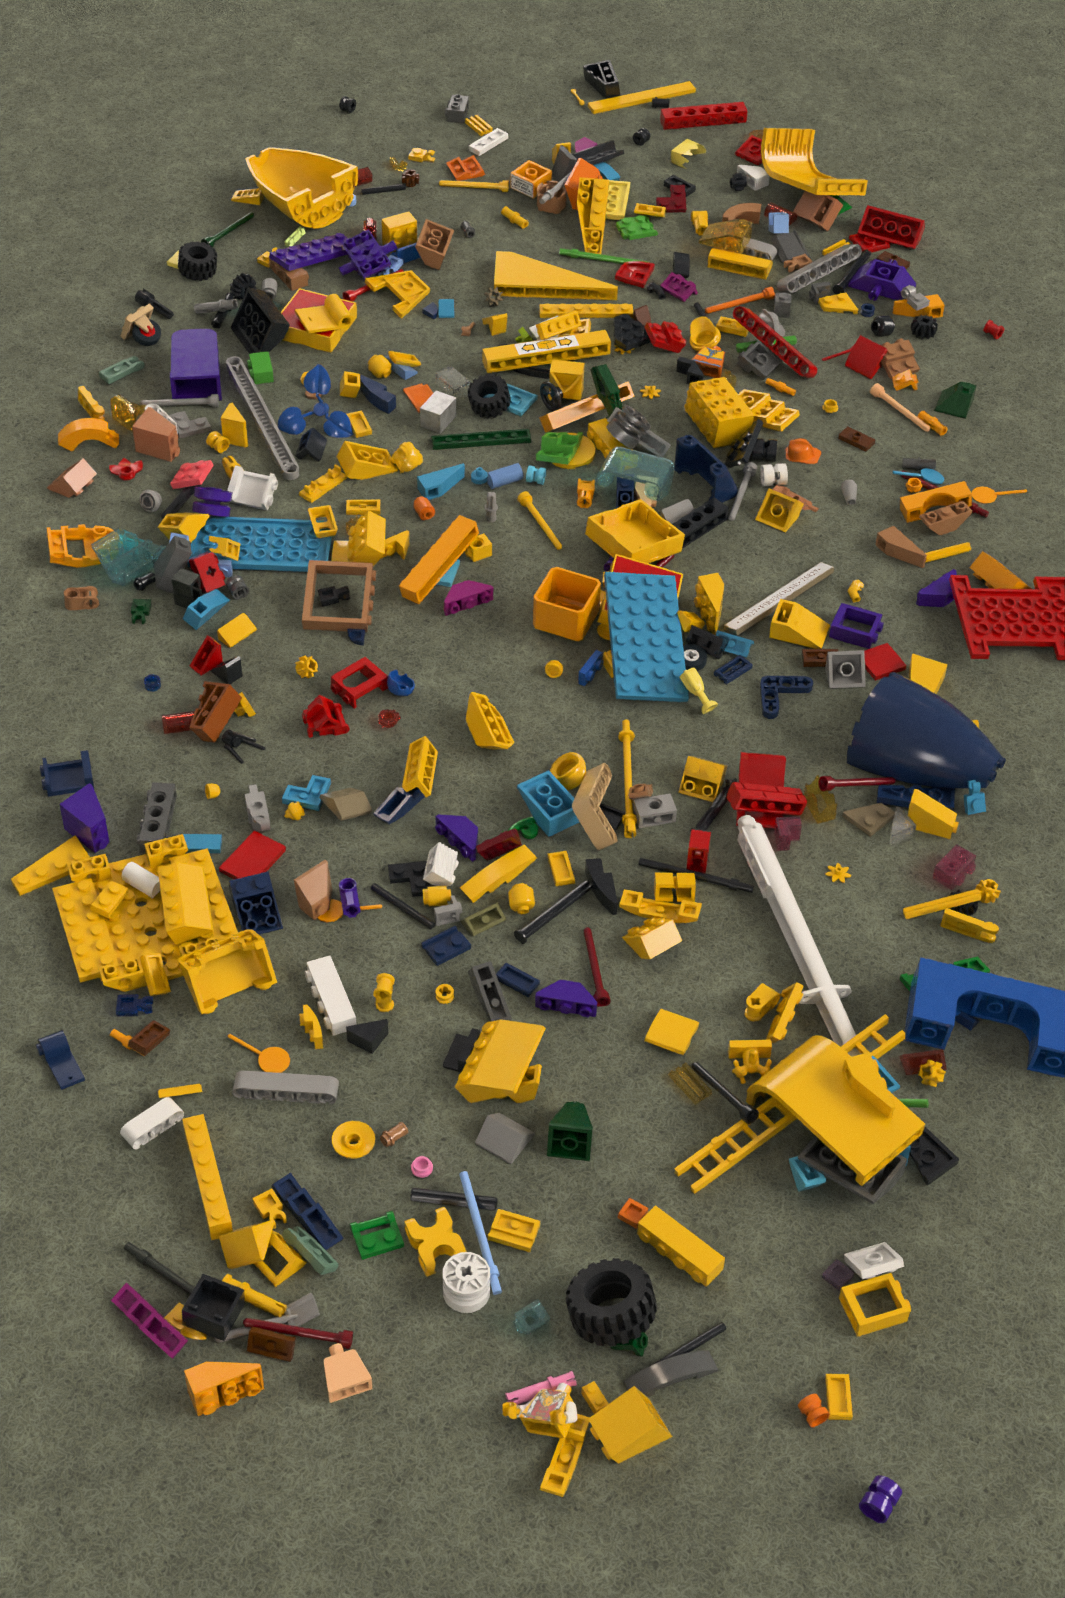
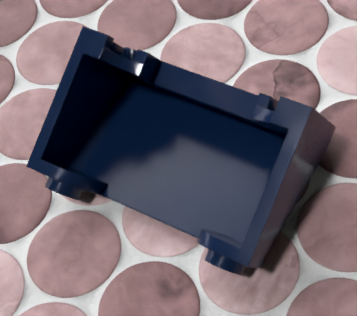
M685 435L677 439L675 471L679 474L682 471L689 472L690 475L698 473L713 487L711 490L712 496L709 497V500L716 498L723 503L737 496L738 488L727 467L692 435Z

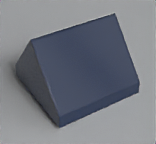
M963 1011L958 1016H955V1021L970 1031L979 1023L978 1019Z

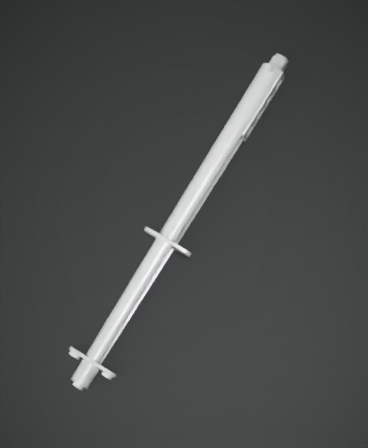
M750 815L742 816L737 822L739 829L737 840L762 896L767 898L809 990L802 992L803 997L799 1003L817 1005L833 1041L841 1047L856 1036L840 1000L850 995L852 990L849 985L833 984L763 826L760 823H756L755 819ZM856 1048L848 1052L851 1057L861 1054Z

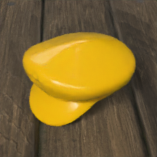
M698 317L691 322L689 341L690 346L694 350L700 351L703 347L713 348L719 343L721 333L710 319Z
M569 752L560 756L553 763L550 772L569 791L582 783L586 775L585 761L578 753Z

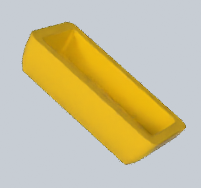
M330 505L308 509L317 538L336 535L338 528ZM326 517L327 521L317 523L316 518ZM325 528H329V529H330V530H325V531H319L320 529H325Z

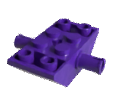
M368 229L342 242L350 262L338 268L342 276L355 270L361 279L365 281V278L373 277L391 267L392 264L386 254L397 250V246L394 240L379 246Z
M874 259L858 269L849 282L848 287L869 292L868 297L870 300L873 299V301H876L879 295L894 300H903L901 290L908 285L916 287V282L907 270L899 266L895 260L892 263L893 260L884 262Z

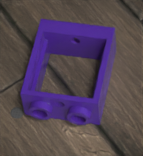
M841 603L831 624L829 638L870 649L872 644H876L879 634L877 633H881L884 622H881L882 614ZM845 619L870 625L872 628L867 633L843 626Z

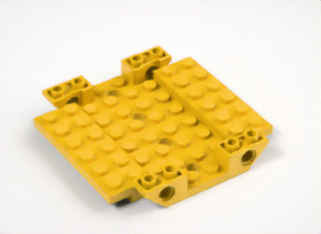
M183 834L145 843L146 854L108 863L106 854L66 863L70 878L75 882L54 887L52 890L80 983L100 978L104 986L123 992L145 987L147 983L140 957L154 953H160L162 961L166 962L164 968L167 979L179 978L183 976V973L180 969L178 958L238 933L208 848L185 854L188 851V847ZM130 862H134L158 877V868L175 862L202 866L205 872L214 932L175 945L166 932L161 890L151 898L122 880V872L125 866ZM112 880L127 887L128 894L110 917L106 918L90 909L94 900ZM138 902H146L144 906L136 905ZM149 931L156 932V934L153 936L146 935V933Z

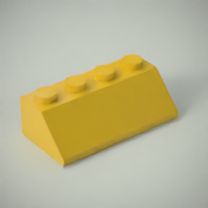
M179 862L158 868L166 932L175 945L214 932L204 868Z

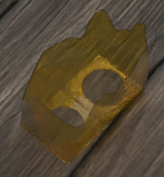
M819 775L815 777V780L810 785L805 784L803 794L807 799L806 805L817 824L834 820L837 810L834 794L819 789ZM821 794L827 804L821 813L818 811L817 797L815 796Z

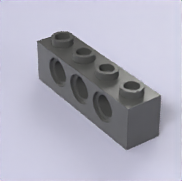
M152 782L151 790L147 791L148 803L144 805V819L140 821L141 833L137 834V845H140L141 852H146L145 843L168 838L177 798L176 785L174 783Z

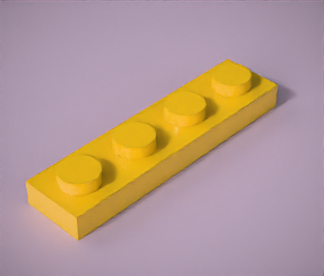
M576 310L536 324L540 340L579 327L582 324Z

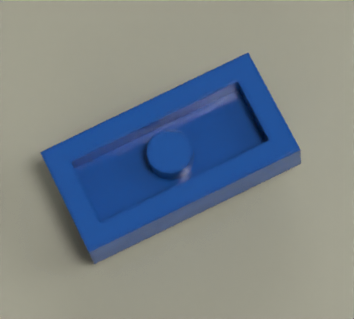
M595 650L580 669L578 684L585 686L588 681L591 682L593 680L595 672L601 670L604 663L602 660L603 652Z

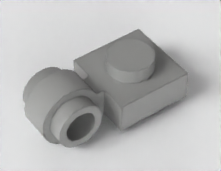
M908 285L901 290V296L907 299V303L916 311L929 306L930 300L921 293L916 294L914 286Z

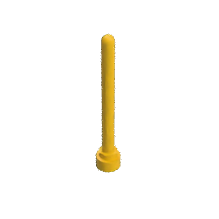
M503 180L500 183L439 181L440 186L499 189V191L507 193L509 191V180Z
M527 491L520 493L517 498L521 506L528 508L555 548L560 550L562 544L532 504V496Z

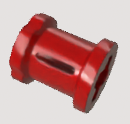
M989 320L985 324L983 332L989 333L995 339H998L1003 335L1004 327L998 326L992 320Z

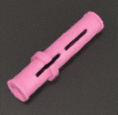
M570 1371L554 1378L552 1376L547 1377V1380L505 1393L506 1399L510 1400L507 1402H514L519 1405L531 1401L541 1389L556 1390L560 1383H565L570 1387L577 1384L576 1380L572 1379L575 1378L573 1372Z

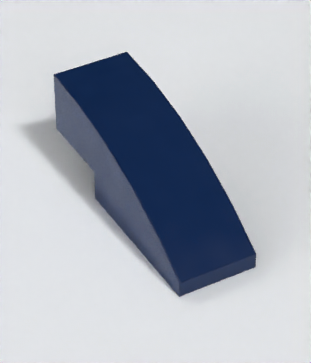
M360 375V390L365 398L381 411L387 414L391 413L396 408V395L387 392V386Z
M396 787L373 814L385 823L391 824L406 815L425 796L418 787L408 792L402 787Z

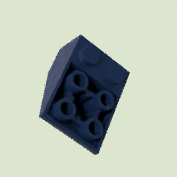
M269 872L229 881L228 887L241 931L250 929L254 930L257 934H264L283 929Z

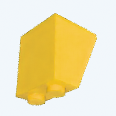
M635 1386L588 1419L592 1425L590 1428L592 1435L597 1441L600 1439L604 1445L601 1448L602 1452L608 1460L613 1459L618 1464L672 1437L650 1399Z

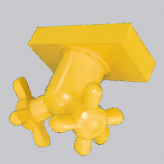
M771 1040L729 1041L728 1058H743V1066L740 1067L739 1062L734 1060L735 1068L732 1069V1073L740 1079L741 1084L746 1083L744 1076L747 1073L757 1072L762 1077L771 1070L770 1065L772 1061L770 1059L767 1060L765 1067L759 1064V1058H770L772 1050Z

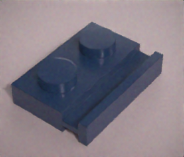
M453 926L422 942L421 947L432 961L439 966L470 950L471 944L457 930V927Z

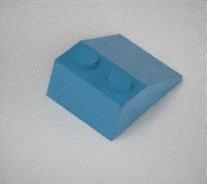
M549 770L517 785V789L536 823L548 837L580 822L572 808L574 797Z

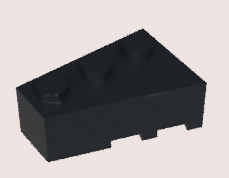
M610 59L583 66L585 80L606 99L620 96L619 82Z

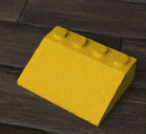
M502 1019L485 1023L478 1039L474 1043L470 1056L466 1060L463 1071L458 1076L455 1088L470 1103L516 1094L546 1028L542 1025Z

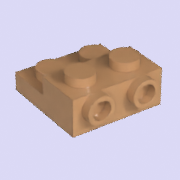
M901 338L893 344L886 342L881 345L888 350L881 363L890 379L908 369L912 373L919 372L920 368L914 358L915 351L909 339L904 341Z

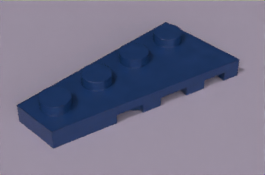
M903 785L878 786L876 803L908 808L914 789H917L954 811L955 788H921V785H913L910 788H905Z

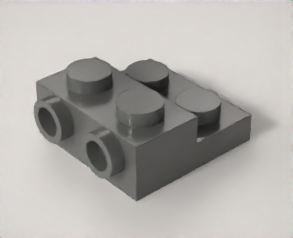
M758 340L755 344L751 343L746 352L743 351L738 356L739 361L737 364L748 374L753 371L764 380L783 360Z

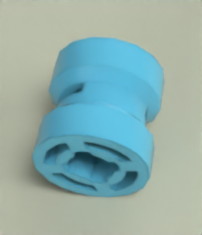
M529 465L526 473V482L532 483L534 481L537 484L543 485L546 477V468L540 467L537 469Z

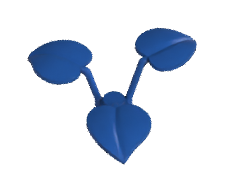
M318 364L306 374L304 387L309 393H316L319 403L314 406V411L301 415V410L298 407L285 409L279 417L278 428L288 434H300L306 427V422L303 418L316 414L317 416L325 415L328 421L324 423L323 428L330 437L343 438L352 436L351 422L346 413L334 411L328 417L329 406L321 400L319 394L325 395L330 391L331 380L326 369L321 364Z

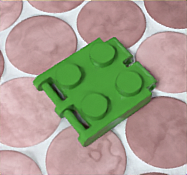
M647 215L623 218L616 222V227L621 232L620 234L623 239L633 240L658 235V232L653 228V224L649 222Z

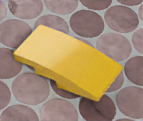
M743 389L738 394L754 414L753 422L760 419L763 422L762 426L782 432L800 416L799 410L785 408L784 402L771 400L768 393Z

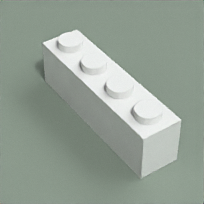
M331 956L307 962L305 977L308 983H312L311 992L313 997L319 1000L317 1006L320 1014L324 1013L325 1015L323 1020L326 1029H330L333 1036L346 1032L347 1026L356 1025V1016Z

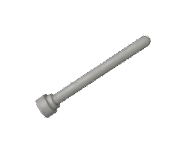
M211 394L208 398L142 400L140 405L145 407L148 404H157L158 406L208 404L212 407H219V395Z
M747 462L744 465V477L728 517L730 521L735 520L750 477L756 474L757 465L753 462Z

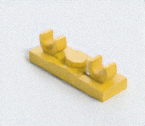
M335 464L332 470L329 468L325 475H322L315 481H311L309 486L305 485L304 489L299 492V496L313 503L346 480L347 476L341 472V467Z

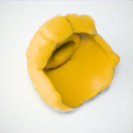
M403 442L393 453L391 462L397 465L400 473L412 471L418 465H421L423 463V456L411 442Z

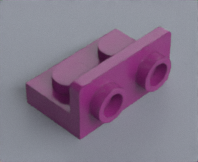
M673 272L660 285L664 291L683 302L692 293L698 294L696 285L692 281H687L680 274L676 275Z

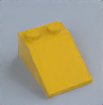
M344 441L336 456L346 476L350 479L363 480L398 471L396 465L391 462V456L387 449Z

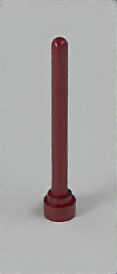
M821 776L818 786L821 791H831L835 787L893 785L895 779L893 777L834 779L831 776Z
M586 927L583 932L596 989L593 998L597 1001V1007L608 1006L611 1000L609 993L603 987L592 931Z
M245 1318L243 1320V1325L248 1328L256 1327L277 1333L341 1344L343 1349L348 1350L351 1349L354 1332L349 1330L333 1333L252 1318Z

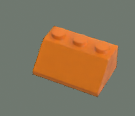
M578 158L564 185L572 209L578 210L579 178L603 179L599 169L582 158Z

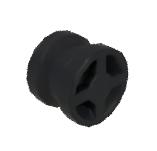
M343 96L339 104L340 110H347V112L352 113L356 108V100Z
M640 128L638 132L633 134L634 143L640 146L644 145L645 142L650 140V132L646 128Z

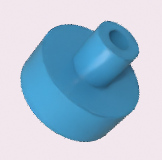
M481 467L476 468L471 473V481L475 484H484L488 480V473Z

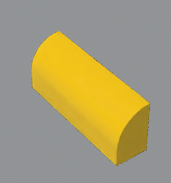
M712 248L708 255L707 267L766 280L773 262L764 258Z

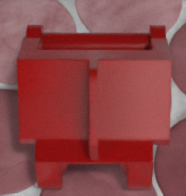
M319 695L308 705V709L303 710L302 719L305 724L308 723L307 733L309 738L313 737L314 731H318L320 736L327 734L336 736L346 734L350 730L349 725L344 720L340 703H333L332 700Z

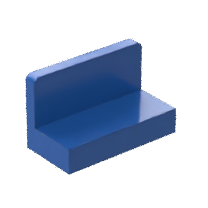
M416 243L390 253V255L403 259V263L421 258L415 248Z

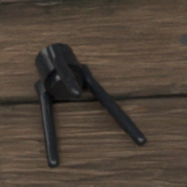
M230 729L226 730L222 735V742L225 743L224 748L229 750L241 764L244 761L232 747H238L243 742L261 750L266 749L264 746L255 743V738Z

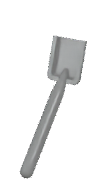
M309 1293L287 1305L285 1316L280 1318L274 1317L264 1321L281 1324L288 1322L289 1325L299 1327L319 1316L320 1313L313 1294ZM243 1326L230 1330L225 1341L249 1335L251 1328ZM215 1338V1341H216L217 1343L225 1342V1341H222V1340H219V1339Z

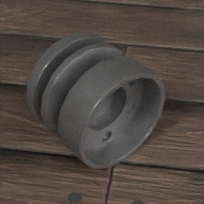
M625 404L622 407L623 412H618L621 421L613 418L606 427L623 445L634 449L640 441L636 433L644 436L646 434L645 430H649L651 425L639 411Z

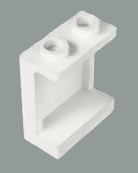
M235 466L227 490L233 492L232 501L229 503L268 510L269 505L271 506L273 503V492L278 487V480L272 473H270V476L247 472L242 467Z

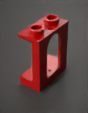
M363 657L331 676L330 687L335 695L338 694L347 705L350 704L355 709L358 698L377 687L382 691L388 689V675L368 658ZM359 670L368 678L367 681L356 687L350 688L343 684L345 678Z

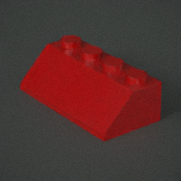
M867 205L857 233L915 249L922 238L925 220Z

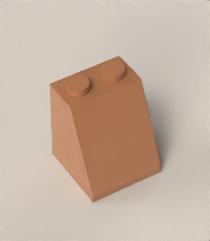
M148 407L132 426L136 452L172 462L180 453L176 426L153 408Z

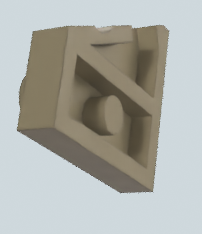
M883 803L844 811L842 817L871 837L893 820L896 813Z

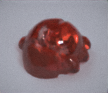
M385 709L379 713L378 723L382 727L392 728L401 717L394 709Z

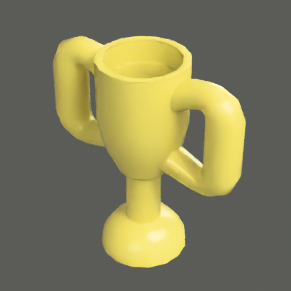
M695 668L685 670L679 678L686 689L701 700L703 704L702 714H706L718 706L716 701H709L705 695L702 678Z

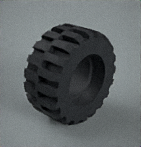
M613 1258L611 1261L603 1259L600 1260V1263L595 1264L593 1262L588 1265V1268L581 1269L577 1273L578 1276H574L566 1291L568 1312L573 1329L587 1342L592 1344L595 1342L598 1346L608 1344L610 1347L616 1346L619 1343L627 1344L629 1340L639 1338L641 1332L645 1333L656 1317L657 1304L652 1282L648 1273L636 1263L633 1265V1262L629 1260L621 1261L619 1258ZM625 1298L620 1303L612 1306H598L608 1299Z

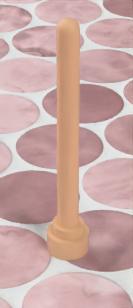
M876 383L871 388L870 394L875 398H882L925 432L930 431V426L886 394L884 387L879 383Z

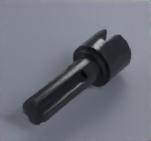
M143 288V291L138 290L136 293L135 301L145 307L150 304L155 311L167 319H171L174 315L171 310L155 300V296Z

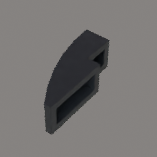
M601 858L586 859L585 873L587 881L592 885L591 890L612 915H617L618 902L612 872L604 873Z

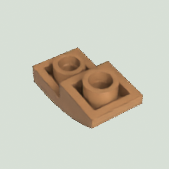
M652 784L633 785L629 789V799L651 797L653 794Z

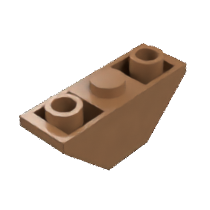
M960 501L922 514L919 518L929 529L938 535H943L957 530L972 514V510L964 501Z

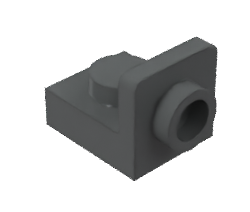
M830 282L812 284L809 298L813 300L815 305L818 304L819 298L830 296Z

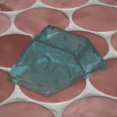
M117 528L91 544L112 583L128 586L137 577L140 578L152 571L154 563L166 548L165 545L161 544V546H158L149 539L145 541L138 538L136 534L121 528Z

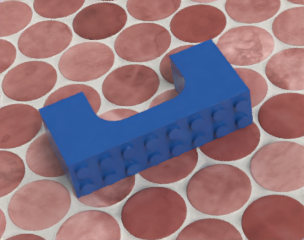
M920 957L911 981L904 1041L945 1050L955 1024V1016H958L963 1011L970 1016L1017 1027L1027 1036L1029 1041L1027 1070L1065 1078V991Z

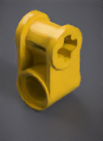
M764 983L760 984L746 999L745 1017L750 1021H759L777 1005L781 995Z

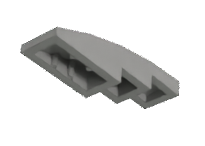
M616 407L607 421L610 423L613 418L621 421L618 412L622 410ZM645 430L646 434L644 436L636 433L640 438L639 444L661 459L671 446L651 430Z

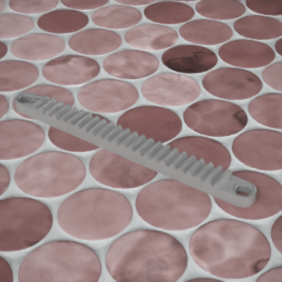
M237 356L229 357L226 360L227 371L239 395H241V399H243L249 414H251V418H253V422H255L274 462H276L278 469L285 479H297L300 475L299 466L242 359Z

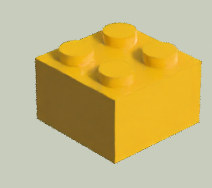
M410 212L382 219L383 245L394 240L397 249L417 242V220Z

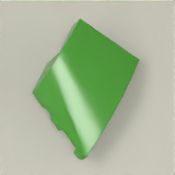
M546 432L542 436L541 450L536 453V460L568 465L579 448L583 432H578L577 435H569L567 432Z

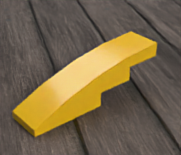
M522 845L485 867L462 885L460 889L474 903L487 891L492 893L502 883L506 882L508 884L534 862L537 857L525 845Z

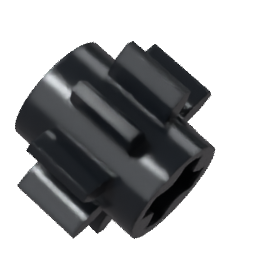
M735 173L730 178V187L735 189V191H742L747 186L746 176H742L741 173Z

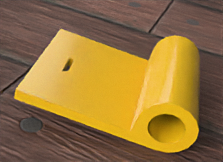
M337 294L327 296L324 306L295 309L296 315L308 333L348 328L354 321L352 315Z

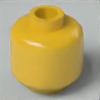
M374 355L368 361V370L376 378H387L391 374L392 364L383 355Z
M515 884L509 890L508 898L511 910L517 911L518 914H527L535 906L533 889L527 884Z

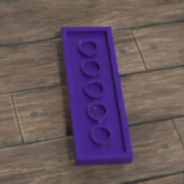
M336 233L335 235L325 236L318 240L314 239L307 243L270 252L269 258L286 270L291 271L347 255L342 242L349 238L342 233Z

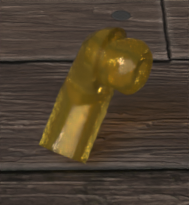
M395 157L389 159L393 169L400 171L407 169L408 163L402 160L398 163Z

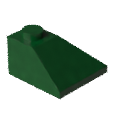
M959 382L943 390L934 411L966 419L974 400L977 385Z

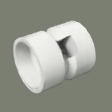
M771 464L761 465L760 479L762 486H773L774 483L779 486L787 485L788 472L786 464H775L774 467Z

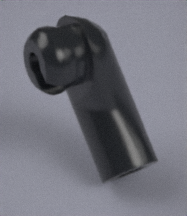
M651 282L646 286L649 293L655 291L659 299L666 298L662 287Z

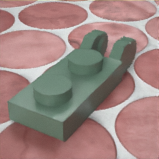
M132 356L101 370L99 376L106 383L111 384L135 371L143 369L145 364L143 361H139L138 357Z
M301 1226L293 1227V1229H284L282 1233L284 1241L288 1245H293L299 1254L313 1266L316 1272L323 1275L336 1271L339 1266L338 1263Z

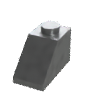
M776 293L774 313L778 317L789 318L791 294Z

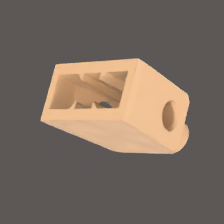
M339 1343L330 1346L329 1352L331 1356L323 1360L329 1402L332 1403L371 1390V1375L356 1350L351 1349L344 1352L342 1345Z

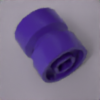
M877 1475L870 1484L868 1492L861 1499L859 1509L865 1516L877 1523H885L893 1511L892 1506H896L902 1490L890 1478Z

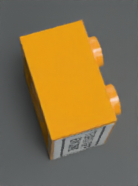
M528 160L511 172L510 188L534 199L537 197L538 185L542 182L547 184V181H552V170Z

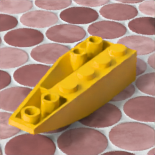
M579 178L577 209L584 250L588 253L601 254L609 194V180Z

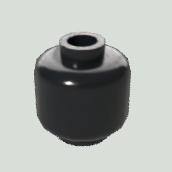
M877 316L871 323V330L876 336H889L895 328L894 320L890 316Z

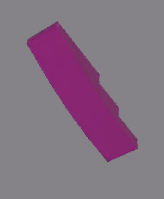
M125 1283L111 1299L143 1333L172 1359L188 1342L161 1313L128 1283Z

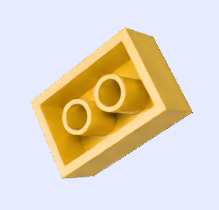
M369 510L359 517L357 524L352 526L348 532V562L373 563L374 567L385 554V518Z

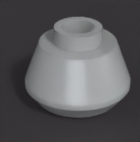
M147 489L140 494L139 502L146 512L152 513L158 510L162 503V498L157 491Z

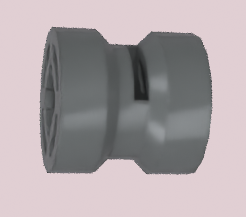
M233 575L227 580L226 586L231 591L234 599L238 600L248 595L249 588L241 576Z

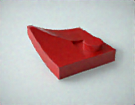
M644 261L625 262L615 274V280L644 288L654 270L655 264Z

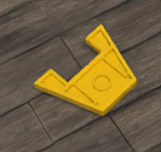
M412 270L365 278V284L373 292L387 286L402 301L393 305L392 308L400 318L408 314L430 293V288Z

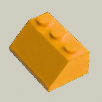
M983 551L969 567L974 571L973 575L980 581L984 579L986 581L985 585L988 588L1032 589L999 561Z

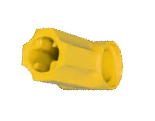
M692 211L691 222H693L692 225L695 227V232L699 236L707 234L709 232L707 211Z

